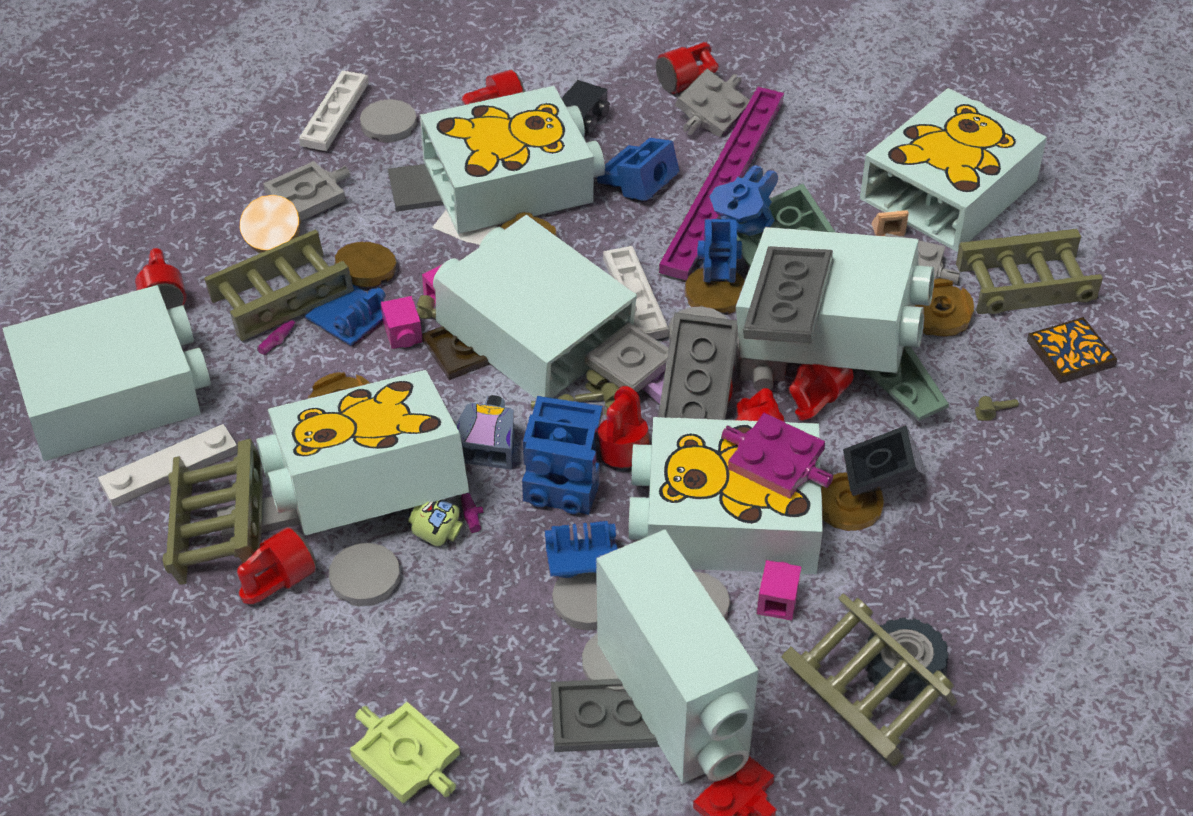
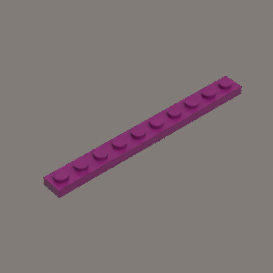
M762 87L756 88L660 261L659 273L687 281L688 276L691 275L699 260L697 259L698 240H703L705 219H721V216L715 212L709 196L715 187L734 182L737 177L743 178L783 103V92Z

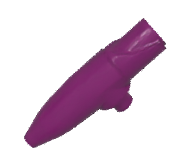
M293 320L273 331L258 346L257 351L262 355H266L274 347L282 344L285 337L294 327L295 322Z
M469 492L461 494V506L470 532H479L481 525L478 514L484 513L483 507H476Z

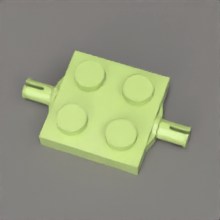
M406 702L394 713L379 718L367 706H363L362 711L361 709L357 711L355 718L365 725L368 731L359 742L350 748L351 757L398 800L405 803L417 791L428 784L434 786L444 797H448L449 792L453 793L456 784L447 778L442 771L460 755L459 746L412 705Z

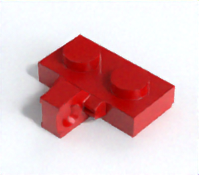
M749 756L747 762L740 770L725 779L714 781L693 801V808L702 816H776L777 809L766 800L768 795L764 792L773 784L774 775Z

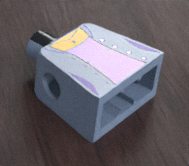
M497 395L488 396L485 404H467L456 423L460 433L464 463L512 470L515 434L514 410L505 407L504 399Z

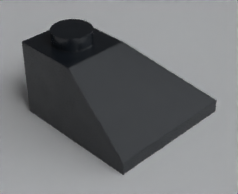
M906 425L843 449L850 492L853 496L892 488L925 475L921 454Z

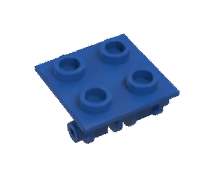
M353 285L354 291L314 308L305 315V318L352 346L383 320L381 302H384L386 294L381 288H372L367 293Z
M608 521L591 522V538H588L587 523H583L584 539H578L576 524H572L573 540H570L569 525L551 526V530H545V546L550 577L571 578L580 573L590 572L597 574L596 558L618 549L615 540V523L608 524Z

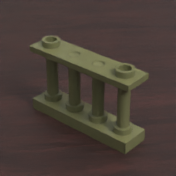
M316 229L204 278L212 303L226 299L232 306L233 310L230 311L236 335L241 341L354 291L349 267L346 263L341 261L329 266L322 258L324 254L319 233ZM310 262L318 272L302 279L294 269ZM283 275L290 284L273 291L266 281ZM255 287L262 297L245 304L237 293Z
M1078 229L962 242L959 244L956 259L958 270L960 272L974 271L982 288L980 289L976 308L978 314H997L1002 311L1073 302H1089L1098 298L1103 280L1101 274L1084 276L1075 259L1081 240ZM1062 260L1071 278L1055 280L1046 261ZM1033 264L1041 282L1024 283L1016 265ZM1004 268L1011 285L995 287L987 269Z
M251 439L238 442L237 456L234 457L233 461L193 471L188 470L180 456L173 457L172 472L169 473L171 495L167 553L163 554V565L168 574L171 573L177 583L182 585L187 583V567L189 565L234 555L235 558L239 557L241 562L244 563L259 548L262 532L263 467L259 451ZM237 474L236 482L233 483L232 487L192 496L193 484ZM235 501V509L232 510L231 514L190 523L191 511ZM234 528V537H231L229 542L188 551L189 538Z
M842 593L838 599L848 613L809 653L805 650L800 655L790 646L781 658L894 767L904 758V755L897 748V745L901 742L898 738L939 696L953 707L958 702L951 692L954 685L939 670L932 674L871 619L870 616L873 614V611L857 597L852 601ZM860 622L874 637L835 677L830 675L825 679L817 671L821 667L819 663ZM886 646L901 661L861 702L856 700L851 704L843 696L847 692L845 687ZM914 671L928 686L888 727L883 725L878 729L869 721L874 716L872 712Z

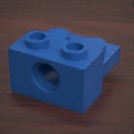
M648 138L640 147L628 145L605 164L604 175L596 177L597 182L608 184L612 187L621 186L623 197L636 198L639 201L650 199L653 197V194L668 184L680 172L674 143L672 140Z
M537 396L533 414L529 416L523 439L524 465L525 446L528 438L596 451L598 427L603 415V406Z
M528 438L525 446L526 471L522 479L523 502H528L536 507L548 506L563 509L570 514L583 513L589 515L599 487V463H596V451Z

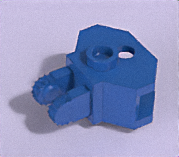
M754 165L751 166L743 178L737 177L734 182L715 187L709 196L715 212L721 216V219H736L737 232L748 236L764 232L765 227L770 228L774 222L769 209L772 203L769 196L778 183V173L769 170L763 174V168Z
M705 219L703 240H698L697 259H703V281L735 282L736 259H741L742 242L737 241L736 219Z

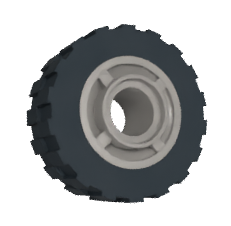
M906 618L891 619L886 621L885 624L879 625L932 674L939 670L946 676L949 654L947 652L948 646L946 641L942 639V634L934 630L932 625L925 624L914 618L913 620ZM872 633L868 637V642L874 637ZM885 646L865 667L867 678L875 687L901 659ZM912 671L887 697L899 699L901 702L914 700L928 684Z

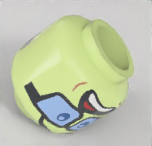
M443 499L415 506L408 520L412 524V533L434 546L443 545L447 539L453 542L463 523L458 521L459 508Z

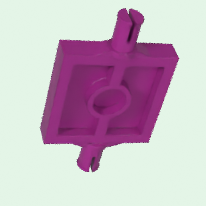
M763 413L754 427L746 433L738 431L729 425L722 432V439L738 445L737 450L728 461V469L790 499L797 488L808 480L818 483L825 488H828L832 482L833 474L815 467L816 461L825 450V441L775 417Z

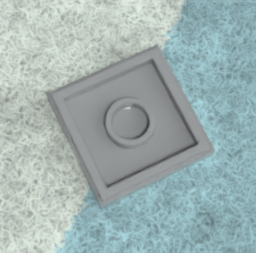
M627 323L585 356V364L618 387L628 386L639 392L665 371L669 348L631 323Z

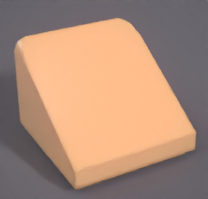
M908 210L878 213L872 221L875 235L885 236V233L904 236L909 215Z

